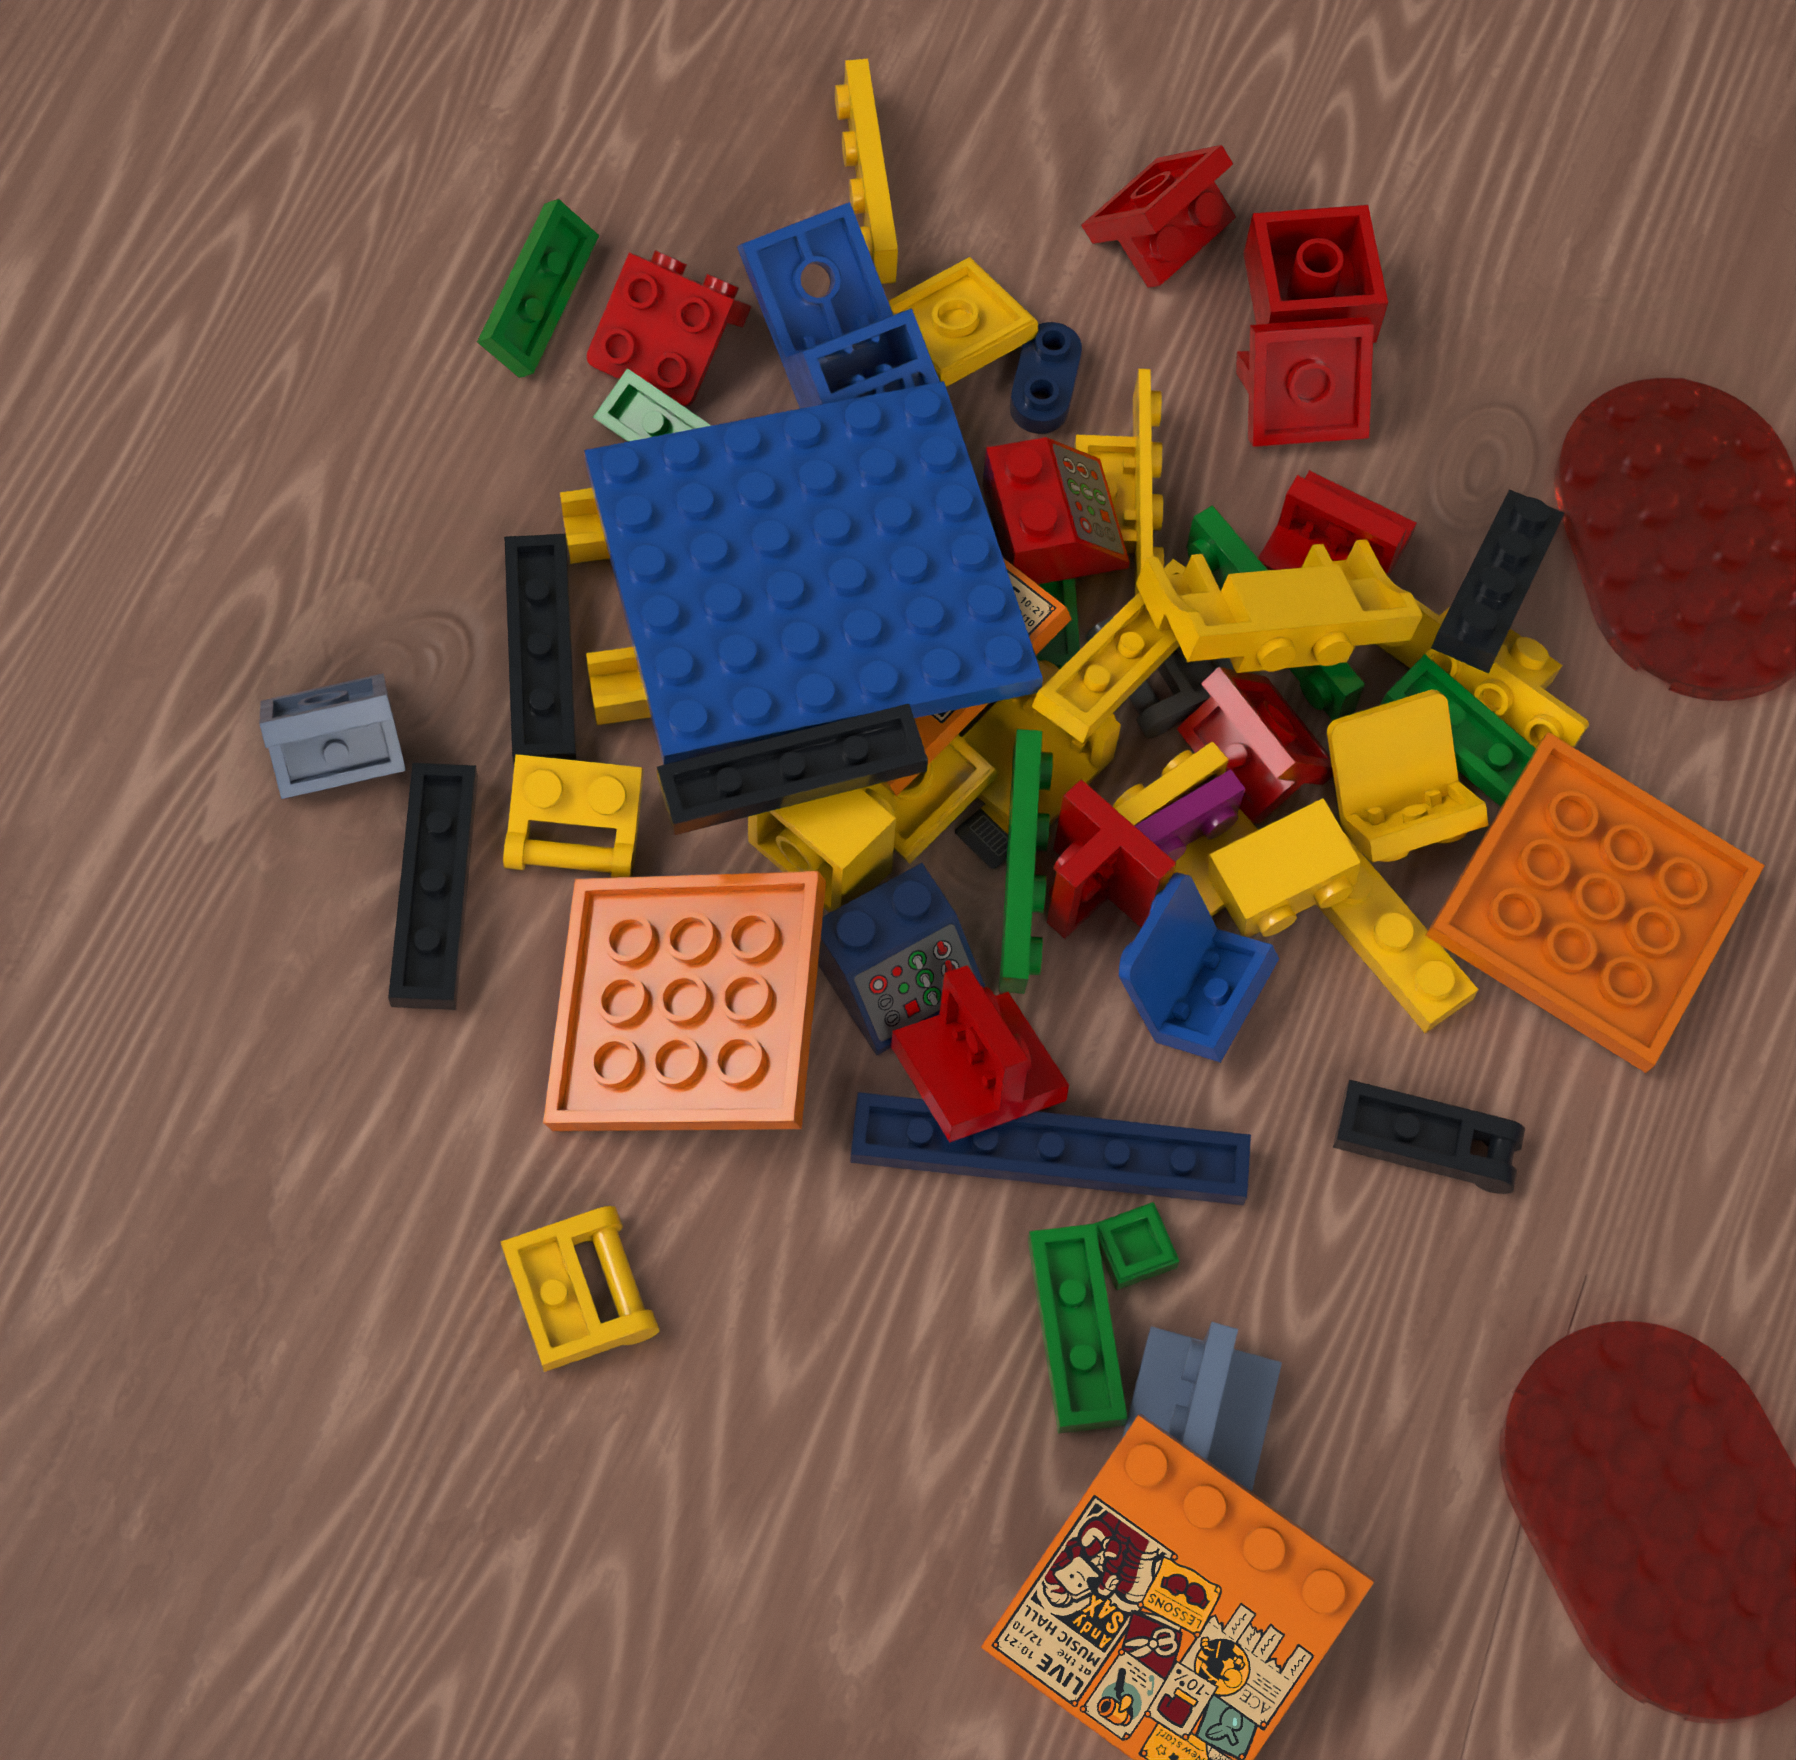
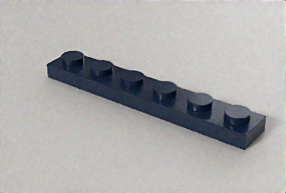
M858 1092L850 1163L1244 1205L1248 1193L1251 1135L1034 1112L949 1142L923 1099Z

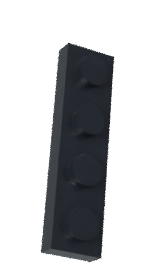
M1509 489L1438 630L1431 649L1489 674L1565 514L1564 512L1546 505L1539 499L1527 497Z
M566 534L504 537L513 765L515 764L516 754L577 761Z
M908 703L657 766V779L673 833L678 835L926 772L928 758L910 704Z
M412 763L388 995L391 1007L456 1010L478 782L476 765Z

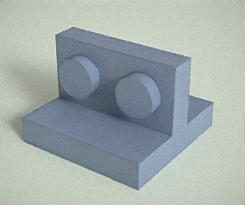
M384 673L266 699L260 702L259 724L265 748L269 749L281 799L406 771Z
M1211 1322L1204 1340L1151 1326L1123 1436L1139 1414H1143L1252 1492L1282 1362L1235 1350L1234 1345L1238 1329Z

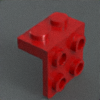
M655 250L651 260L629 252L587 351V361L592 367L618 379L621 378L628 368L682 406L688 407L696 399L727 323L743 328L752 306L735 299L739 287L710 274H706L703 284L684 276L687 264Z

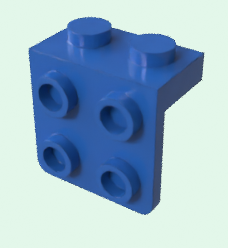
M1176 872L1172 875L1164 890H1161L1155 896L1150 914L1135 940L1125 947L1119 963V978L1156 1043L1221 1063L1279 961V957L1272 944L1217 929L1192 877Z

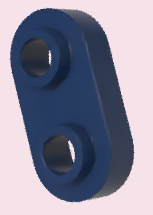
M1056 322L1039 324L1036 338L1022 346L1012 387L1010 413L1014 422L1019 427L1031 433L1045 434L1057 430L1064 424L1069 413L1080 365L1082 344L1077 333L1064 324ZM1054 345L1061 349L1049 350L1045 346ZM1039 392L1050 397L1047 399H1037L1032 394Z

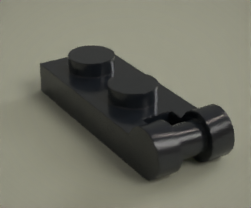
M1349 1079L1344 1092L1333 1148L1474 1183L1480 1189L1491 1193L1508 1194L1514 1191L1517 1169L1512 1166L1514 1152L1522 1149L1525 1127L1510 1119ZM1472 1139L1482 1141L1488 1146L1487 1157L1470 1154Z

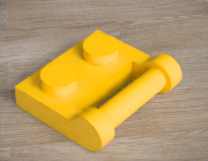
M516 754L508 831L503 854L504 869L524 870L527 864L611 873V878L632 877L644 768ZM531 821L616 829L614 848L533 840L529 839Z
M615 1206L597 1208L500 1241L544 1372L621 1345H633L652 1338L660 1331L654 1312L649 1309L645 1310L618 1234L622 1230L623 1225ZM585 1241L593 1242L619 1318L604 1323L600 1322L574 1245Z

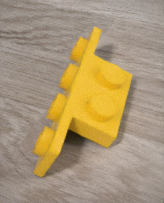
M1138 368L1133 394V437L1076 435L1074 443L1075 449L1101 460L1127 553H1134L1135 596L1139 593L1136 582L1146 558L1159 557L1164 567V548L1153 547V530L1161 531L1163 495L1152 494V478L1161 477L1162 442H1152L1151 427L1160 426L1162 394L1161 391L1151 390V369Z
M1416 599L1415 601L1423 617L1411 640L1377 644L1409 668L1426 654L1535 748H1537L1548 732L1575 748L1589 726L1586 718L1545 690L1553 682L1563 665L1550 657L1542 644L1534 639L1522 637L1512 629L1509 630L1489 674L1431 649L1449 608L1438 615Z

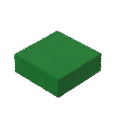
M1154 1202L1094 1223L1096 1224L1100 1254L1116 1291L1178 1268L1180 1260Z

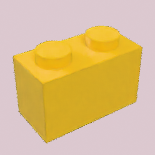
M1324 798L1209 854L1208 877L1241 935L1249 938L1261 932L1264 937H1268L1288 928L1296 921L1297 913L1317 903L1320 908L1324 909L1346 899L1354 891L1353 886L1357 884L1361 861Z

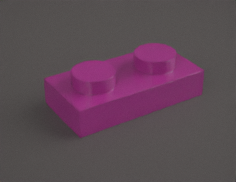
M1230 769L1138 823L1135 827L1172 860L1177 861L1186 851L1188 844L1204 835L1209 840L1214 839L1225 833L1236 823L1245 787Z

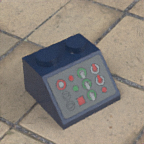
M923 863L916 865L823 916L818 966L876 1056L891 1048L893 1030L939 1015L945 972L968 965L982 988L985 987L957 914Z

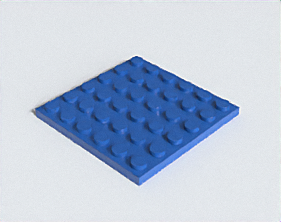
M944 381L584 450L586 468L664 765L908 703L914 718L1030 695L1037 693L1042 687L1043 677Z

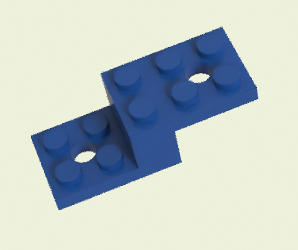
M850 202L737 246L800 409L940 382L912 308L893 315ZM808 264L819 265L828 273L830 286L828 292L821 298L810 296L801 285V274Z

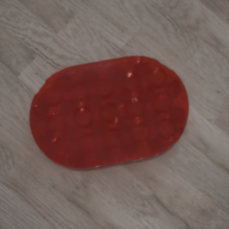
M1653 378L1634 381L1615 387L1596 398L1582 410L1567 432L1557 457L1554 486L1559 511L1565 513L1562 521L1593 615L1606 641L1616 654L1633 670L1637 671L1640 666L1653 676L1671 684L1668 690L1696 699L1712 701L1746 699L1772 691L1796 676V473L1787 450L1771 425L1741 400L1718 388L1685 378Z
M1638 1321L1606 1322L1580 1329L1560 1339L1547 1348L1532 1363L1512 1392L1513 1395L1507 1408L1504 1425L1500 1431V1466L1503 1482L1512 1507L1588 1653L1599 1668L1629 1696L1642 1704L1648 1702L1664 1711L1682 1716L1686 1721L1710 1724L1739 1722L1768 1713L1796 1696V1468L1751 1388L1737 1370L1709 1346L1687 1334L1662 1325Z

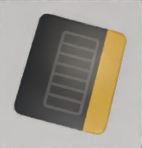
M987 804L955 829V834L990 869H996L1007 860L1009 822Z

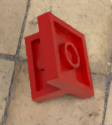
M1222 145L1158 157L1082 223L1081 226L1092 244L1118 240L1148 288L1161 286L1236 218L1215 183V180L1233 165V162Z
M1369 317L1250 325V351H1237L1236 374L1249 393L1248 440L1253 447L1369 438L1374 324Z
M1309 470L1305 478L1297 475L1288 489L1278 524L1258 559L1268 571L1302 568L1312 545L1324 544L1332 561L1347 560L1356 540L1367 539L1381 567L1389 577L1411 539L1417 522Z
M1218 667L1201 683L1211 697L1176 728L1195 753L1213 741L1229 759L1225 772L1231 769L1245 787L1240 810L1252 823L1260 824L1304 783L1324 785L1333 776L1330 755L1266 676L1247 672L1236 673L1233 669Z
M1082 779L1063 795L1053 850L1060 857L1053 867L1056 871V877L1048 893L1051 897L1046 923L1066 939L1098 907L1109 899L1142 928L1150 914L1155 896L1158 892L1164 890L1174 874L1177 864Z
M968 965L944 973L939 1015L893 1030L892 1050L949 1142L1067 1101L1068 1082L1010 993L1005 992L995 996L989 987L982 988Z

